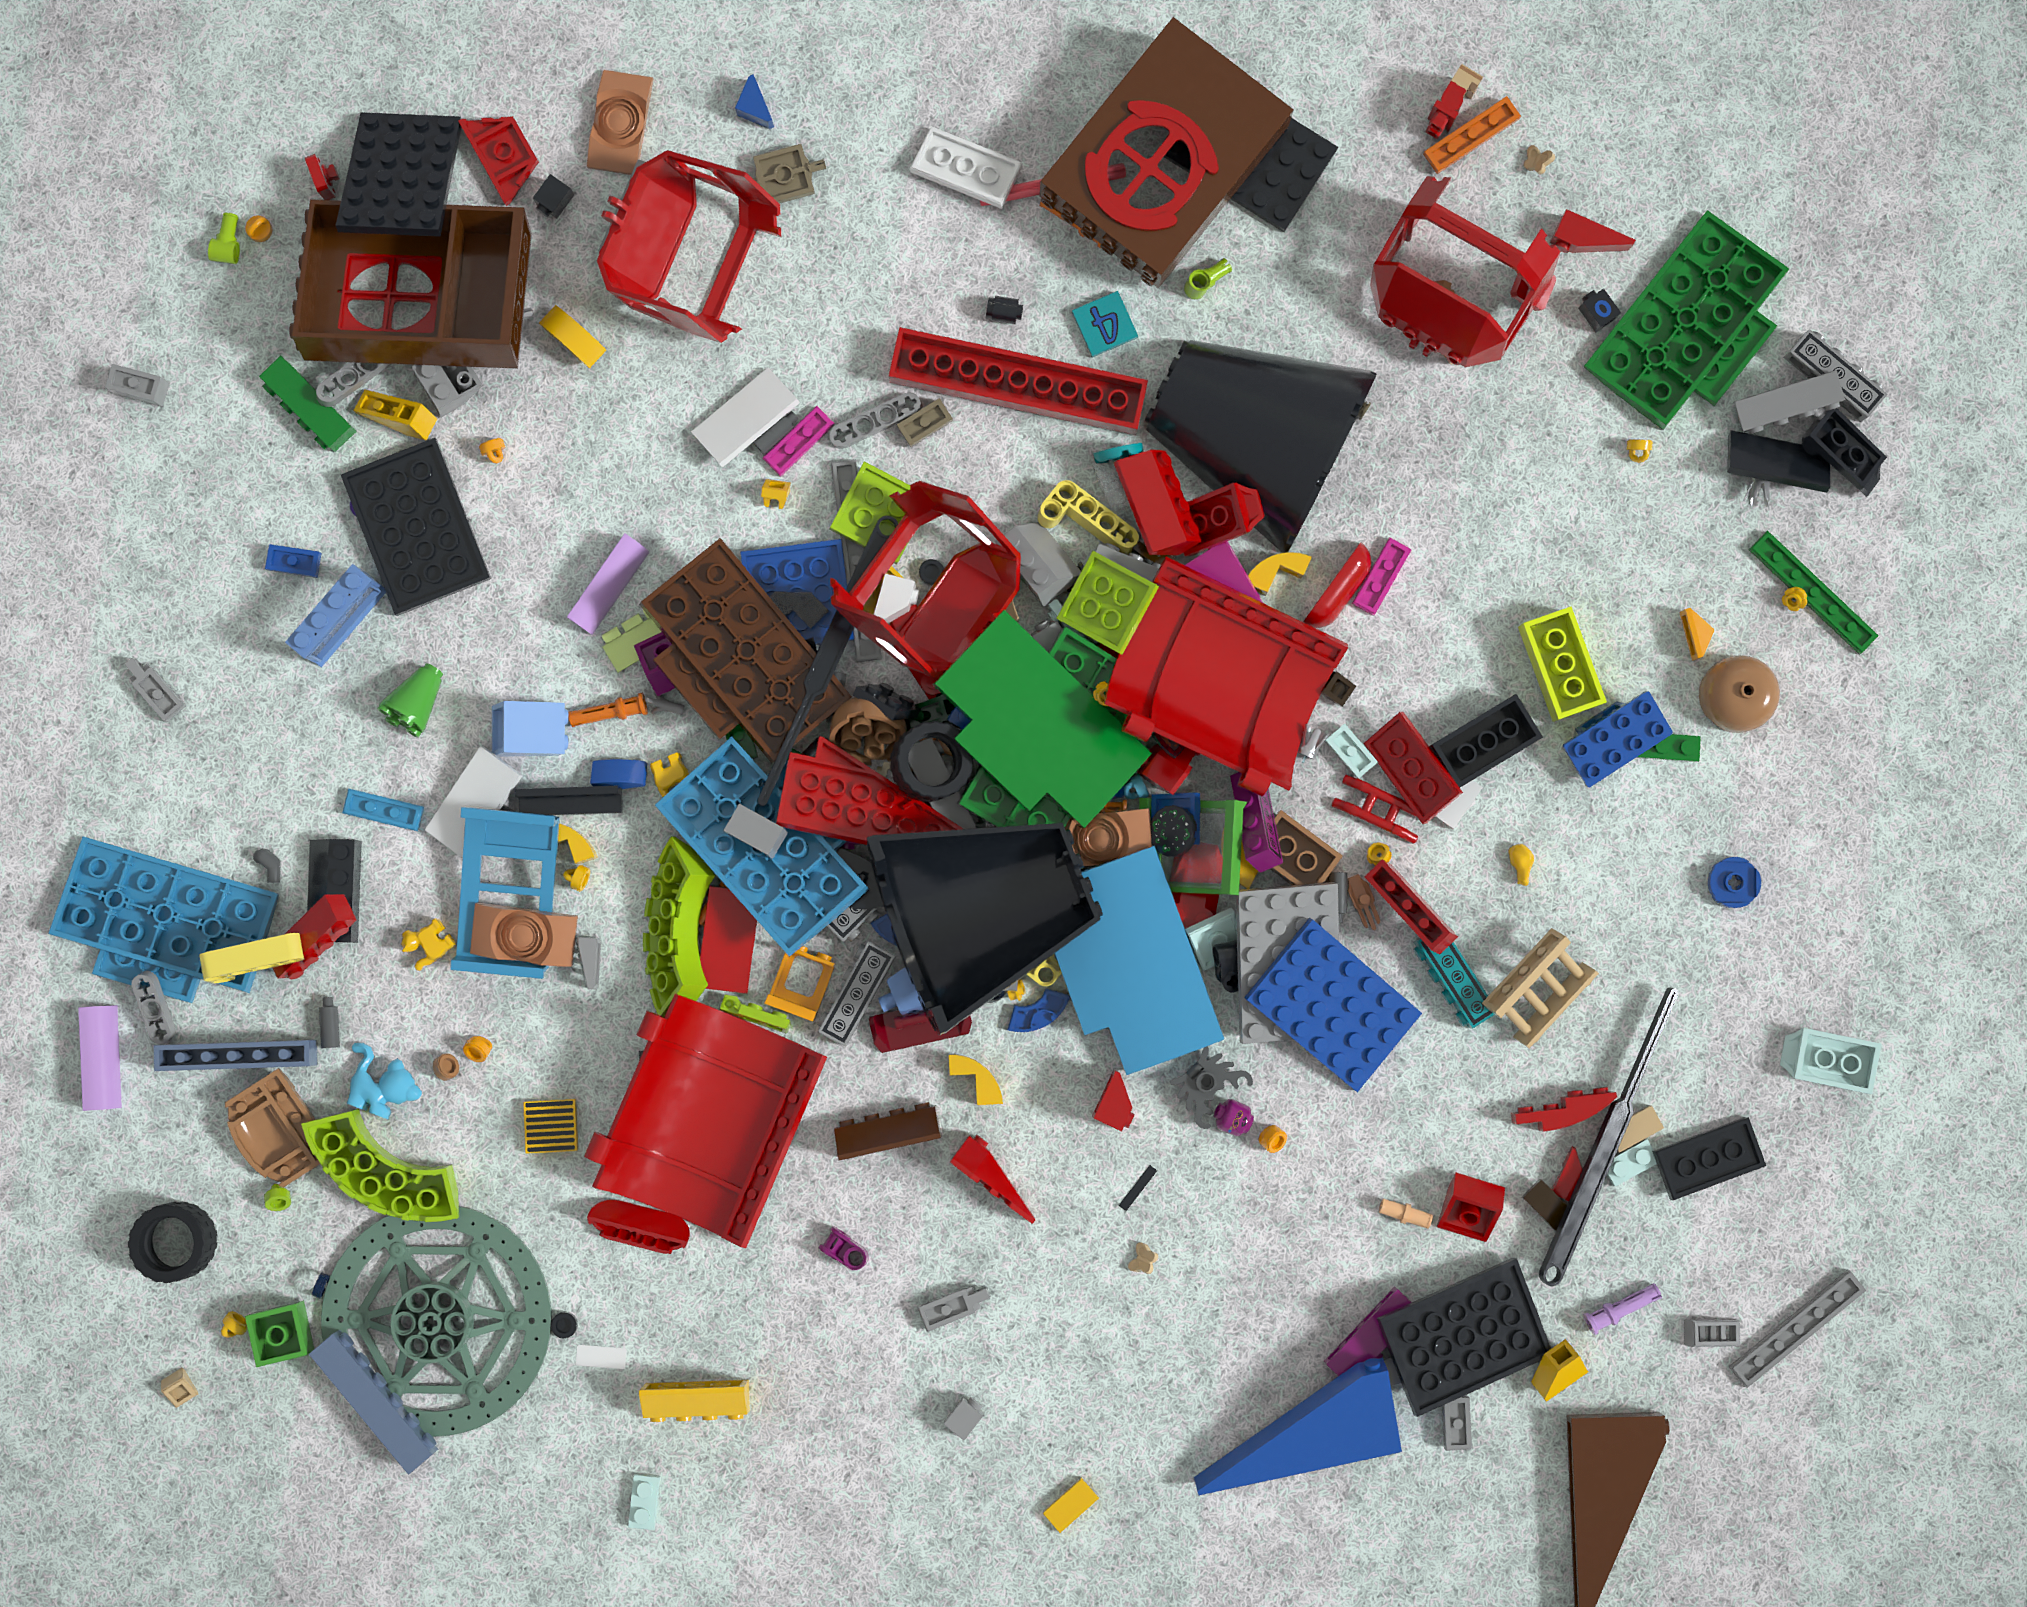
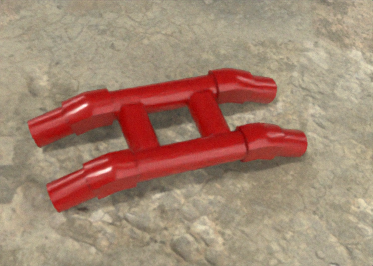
M1347 774L1344 776L1342 784L1368 795L1362 808L1339 798H1334L1332 807L1386 830L1412 844L1416 843L1418 839L1417 834L1394 823L1400 809L1417 817L1405 800ZM1377 799L1391 805L1385 819L1371 813Z

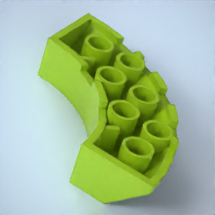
M675 836L670 837L657 861L660 863L657 875L651 878V898L646 899L644 916L649 917V933H643V952L649 951L646 959L647 967L645 968V974L650 975L653 988L649 989L653 1005L657 1014L665 1017L675 993L697 1001L708 986L700 962L698 926L703 900L715 874L692 847Z
M359 1108L301 1124L306 1141L312 1154L316 1156L323 1167L322 1170L333 1179L345 1194L368 1206L367 1208L380 1214L401 1218V1220L439 1222L459 1218L458 1188L452 1164L436 1167L420 1166L393 1156L372 1137L364 1124Z

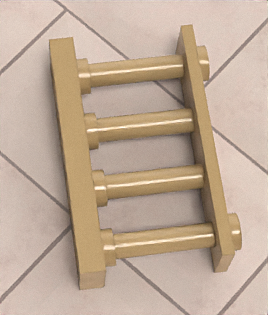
M1553 928L1545 934L1482 1002L1489 1011L1502 1018L1506 1015L1519 1029L1513 1037L1529 1049L1599 974L1583 962L1578 966L1565 951L1571 942L1566 936ZM1556 958L1571 972L1562 984L1547 969ZM1539 977L1554 991L1544 1003L1530 989V986ZM1522 995L1536 1010L1527 1022L1512 1007Z

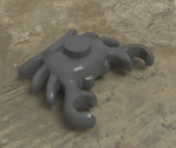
M1208 1046L1203 1048L1197 1062L1185 1074L1170 1081L1171 1085H1178L1184 1082L1177 1098L1181 1099L1188 1092L1186 1099V1109L1188 1111L1191 1110L1192 1101L1195 1100V1123L1203 1129H1209L1211 1126L1209 1123L1206 1124L1201 1121L1202 1115L1206 1113L1209 1115L1213 1114V1111L1205 1106L1204 1101L1213 1100L1214 1094L1218 1090L1224 1089L1225 1080L1230 1081L1235 1089L1239 1087L1237 1081L1240 1077L1247 1079L1248 1086L1253 1085V1079L1247 1071L1226 1072L1224 1068L1235 1066L1233 1062L1216 1064L1222 1058V1053H1218L1209 1060H1206L1209 1053Z

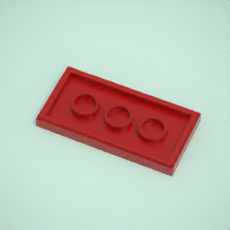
M1404 712L1396 714L1363 743L1378 761L1379 766L1422 824L1428 823L1463 793Z
M709 886L700 962L708 983L706 989L747 994L757 920L728 887Z

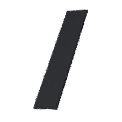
M1149 1165L1119 1204L1122 1209L1127 1211L1157 1172L1154 1167Z

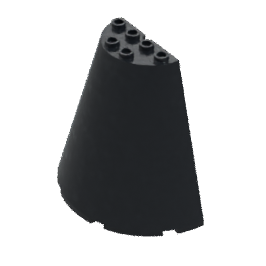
M1184 340L1178 352L1180 358L1174 357L1168 369V381L1163 379L1155 398L1158 400L1155 409L1150 408L1144 420L1148 423L1146 430L1213 491L1232 483L1256 489L1260 496L1264 518L1254 528L1282 553H1288L1356 420L1377 373L1370 370L1195 340L1187 342Z
M1063 823L886 834L867 837L868 851L872 857L870 860L885 912L888 913V918L892 924L893 936L910 981L915 985V990H917L918 1000L929 1023L938 1035L951 1030L1101 920L1100 917L1103 916L1101 906L1098 901H1093L1091 881L1089 877L1083 878L1081 868H1084L1082 858L1079 853H1074L1072 833L1069 829L1065 830Z

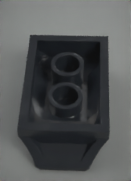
M1838 408L1824 411L1802 437V446L1808 454L1812 456L1821 455L1866 497L1879 482L1881 464L1887 456Z

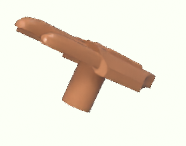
M1357 874L1348 878L1347 891L1364 927L1368 928V924L1362 909L1365 911L1371 929L1376 930L1368 906L1371 907L1376 922L1379 924L1380 918L1374 905L1375 899L1369 884Z

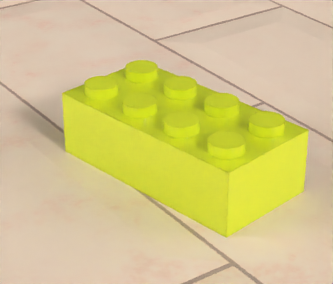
M1572 606L1530 620L1518 627L1552 722L1598 707L1607 702Z

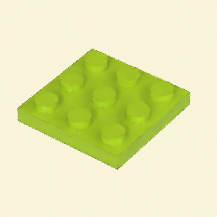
M864 461L829 530L865 548L876 522L881 517L891 516L897 520L898 524L902 520L905 513L889 495L897 491L902 494L910 490V485ZM883 520L879 524L881 533L887 536L891 535L895 529L893 523L889 520ZM905 548L900 553L898 558L895 560L894 564H898Z
M1092 551L1056 619L1112 650L1123 654L1159 586Z

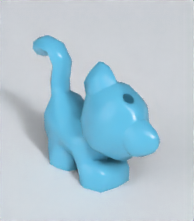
M354 1043L352 1045L353 1052L364 1054V1058L358 1064L356 1073L351 1078L347 1104L367 1111L370 1105V1113L389 1119L391 1110L390 1107L385 1105L387 1102L399 1105L406 1101H415L421 1097L422 1091L415 1085V1080L409 1071L404 1068L401 1060L398 1058L393 1060L388 1065L387 1071L379 1079V1083H376L366 1072L374 1059L372 1047L365 1043Z

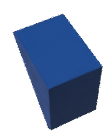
M754 74L748 77L736 104L737 116L772 129L774 128L773 120Z

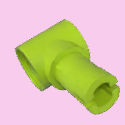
M227 212L223 213L220 233L216 234V239L212 238L208 245V258L210 261L229 264L238 263L240 245L235 237L239 218L237 215Z
M1222 258L1208 269L1194 270L1184 285L1185 294L1193 300L1202 298L1206 291L1215 285L1217 280L1232 272L1231 265L1225 266L1228 261ZM1192 281L1199 282L1203 288L1195 287Z

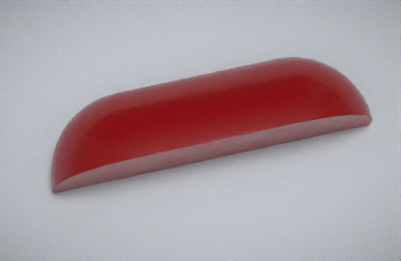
M1362 542L1359 543L1304 619V623L1314 628H1322L1332 624L1358 590L1371 568L1370 553Z
M620 1200L601 1201L590 1209L587 1216L588 1224H593L600 1231L599 1235L601 1237L663 1254H672L673 1250L684 1249L690 1237L687 1223L679 1216Z

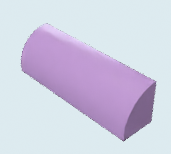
M624 533L567 618L593 635L645 560L649 551Z
M117 1005L78 1007L83 1111L122 1108Z

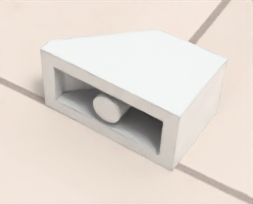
M885 574L874 615L890 623L909 612L911 604L916 605L919 595L915 581Z

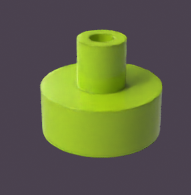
M278 1184L272 1185L271 1189L264 1194L266 1209L270 1211L287 1209L291 1205L290 1191Z

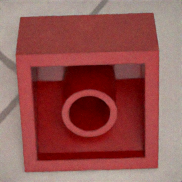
M1113 1070L1092 1117L1122 1132L1124 1127L1129 1128L1135 1114L1131 1112L1133 1107L1121 1074Z
M1455 1172L1447 1189L1437 1227L1487 1242L1503 1211L1505 1187Z

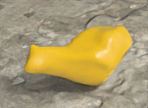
M1516 844L1508 850L1510 863L1517 870V884L1527 886L1530 870L1534 863V855L1524 844Z

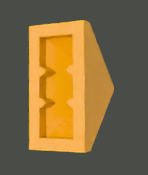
M1687 608L1679 613L1691 659L1695 661L1704 656L1714 633V628L1694 610Z

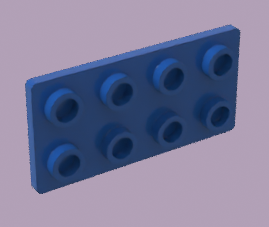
M1644 691L1626 704L1621 702L1613 703L1575 728L1578 735L1564 743L1563 748L1586 787L1590 788L1670 736L1673 731L1651 693Z

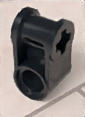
M1237 940L1213 945L1212 953L1215 976L1222 983L1226 991L1235 993L1238 991Z

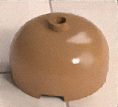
M1744 655L1728 657L1715 663L1702 678L1699 688V701L1705 716L1716 726L1720 727V729L1732 733L1748 732L1764 725L1775 713L1780 698L1778 680L1773 671L1762 661ZM1744 691H1747V692H1750V691H1751V694H1750V695H1746V694L1744 693Z
M854 697L841 704L833 714L829 740L867 766H872L871 760L887 759L890 762V755L895 742L907 731L906 720L892 721L872 702ZM861 736H864L865 755L856 751L861 747ZM884 744H889L888 747L884 750Z

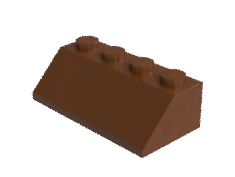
M929 1102L914 1105L915 1110L905 1112L904 1107L890 1110V1116L881 1118L879 1113L864 1116L865 1121L855 1123L854 1119L840 1121V1127L834 1128L838 1160L941 1138L942 1133L936 1105L930 1106Z

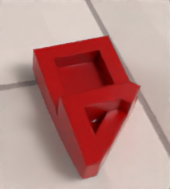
M1573 1146L1568 1152L1562 1164L1563 1168L1552 1187V1190L1558 1197L1567 1201L1570 1200L1583 1170L1576 1147Z

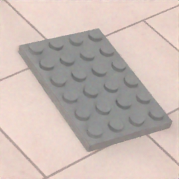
M1336 882L1239 890V895H1236L1240 1043L1250 1044L1293 1040L1244 997L1309 917L1339 941L1338 884Z

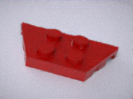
M513 116L501 117L499 119L489 117L481 118V120H458L506 206L510 205L539 163Z

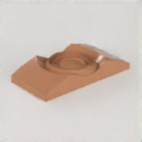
M603 70L597 92L594 123L589 139L587 168L628 175L632 174L637 160H640L653 77Z
M1149 808L1100 812L1085 828H1080L1070 818L1065 826V830L1069 829L1072 833L1074 853L1080 854L1084 866L1100 865L1153 846L1151 842Z
M476 902L470 954L497 960H517L537 965L572 967L578 915Z

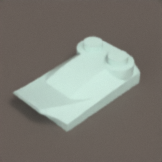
M1802 1028L1793 1034L1785 1036L1780 1066L1785 1068L1794 1079L1872 1094L1882 1044Z

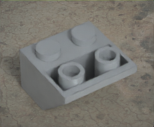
M412 366L415 377L441 418L464 405L483 386L472 367Z

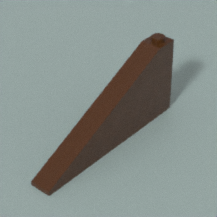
M1660 1412L1566 1415L1574 1607H1596L1666 1444V1435H1669L1670 1432L1669 1421Z

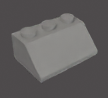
M1039 522L1017 525L1003 534L1021 554L1020 578L1043 607L1076 583L1081 571L1048 530L1042 527ZM996 539V540H995V543L998 544V545H1001V544L998 542V540Z

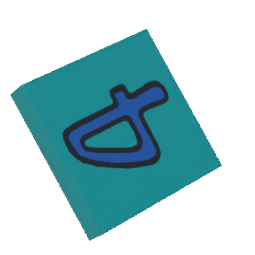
M1119 291L1072 310L1074 319L1092 358L1138 338L1136 329Z

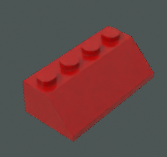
M1151 449L1114 462L1149 555H1180L1202 542L1199 536V529L1193 521L1189 511V504L1183 496L1180 481L1174 473L1171 458L1166 453V450Z

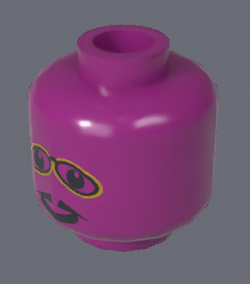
M1228 1099L1223 1104L1219 1103L1213 1115L1216 1118V1126L1219 1130L1236 1137L1243 1133L1246 1134L1254 1120L1250 1107L1234 1099Z

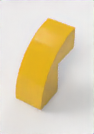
M557 305L539 322L552 337L561 342L588 368H591L606 351L589 332Z
M1294 552L1276 554L1256 565L1248 577L1256 591L1266 596L1278 569L1301 579L1312 557Z
M559 824L558 844L568 841L576 864H582L598 858L591 843L581 833L566 825Z
M949 1054L950 1075H976L977 1105L1003 1104L1000 1087L995 1077L984 1065L967 1056Z

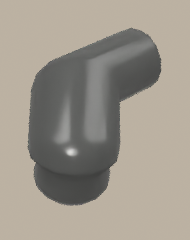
M268 849L256 850L253 854V859L256 863H260L267 869V883H280V859Z

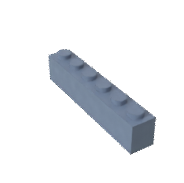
M317 1040L154 1045V1071L317 1066Z
M338 1330L309 1353V1355L409 1475L439 1450L435 1446L437 1443L431 1434L425 1433L421 1429L418 1418L413 1413H408L402 1406L403 1401L400 1396L395 1392L392 1393L387 1388L385 1378L380 1373L373 1371L369 1366V1359L363 1353H358L353 1346L354 1342L347 1333H342Z

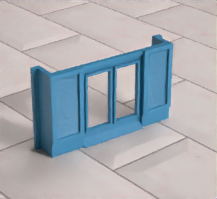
M461 807V818H465L457 952L456 956L451 960V970L543 979L544 972L549 966L517 960H497L470 954L475 903L479 902V892L488 891L540 896L539 910L553 912L560 817ZM482 855L542 861L541 887L480 882Z

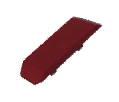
M899 1010L870 1016L869 1024L874 1045L881 1053L969 1034L972 1020L971 1016H968L951 1030L941 1035H938L933 1030L924 1012L904 1017Z

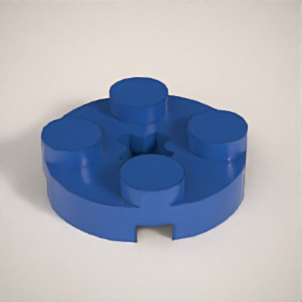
M1729 857L1713 865L1708 876V889L1715 902L1728 908H1741L1750 904L1760 893L1761 876L1757 868H1754L1747 859ZM1732 875L1736 876V880L1741 881V884L1736 886V890H1733L1732 886L1728 885V880L1732 879Z

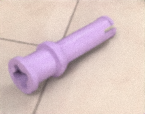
M1653 1283L1613 1304L1605 1303L1603 1308L1591 1314H1583L1585 1322L1592 1334L1597 1335L1599 1330L1611 1324L1617 1325L1620 1318L1661 1299V1292L1656 1284Z

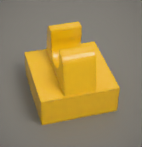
M766 479L761 492L764 506L769 507L771 499H777L779 509H783L790 493L791 482Z

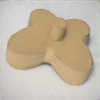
M1531 145L1527 150L1528 159L1524 162V167L1528 171L1535 170L1541 175L1545 172V167L1555 160V154L1550 150L1541 153L1535 145Z
M1139 1242L1136 1245L1138 1256L1128 1264V1268L1133 1272L1142 1271L1146 1274H1151L1153 1272V1263L1158 1260V1254L1152 1252L1147 1244Z

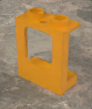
M802 946L790 957L785 952L770 994L767 995L764 1004L807 1020L815 1021L836 963L830 962L831 956L821 952H817L816 956L807 953L808 948ZM796 956L805 957L823 966L816 989L811 997L793 992L785 987L786 979Z

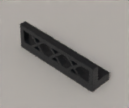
M619 786L515 789V797L519 798V812L555 816L623 813L622 789Z

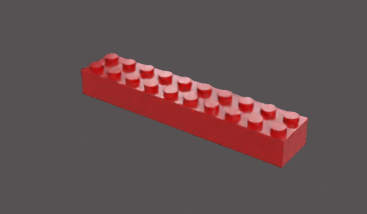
M899 327L889 371V381L893 384L1131 435L1137 434L1148 380L902 327Z

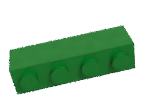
M281 355L259 376L265 382L262 387L272 397L277 394L283 400L279 404L290 415L294 412L300 418L297 422L307 432L312 430L317 435L314 440L324 450L329 447L336 452L357 432L333 407H325L318 402L316 389Z

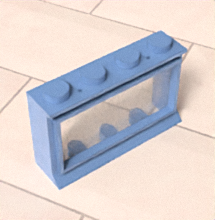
M352 564L285 643L304 659L306 658L322 668L386 593L385 588L368 573Z

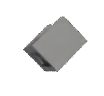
M112 364L105 388L115 395L163 407L170 383L161 376Z
M741 804L737 806L723 830L729 836L743 841L763 852L771 859L774 858L788 834L783 827Z

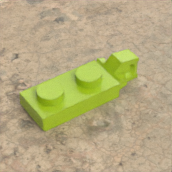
M725 995L720 1010L785 1034L788 1033L791 1025L790 1020L786 1019V1014L778 1011H773L772 1014L762 1011L763 1007L754 1003H748V1006L741 1004L737 996Z

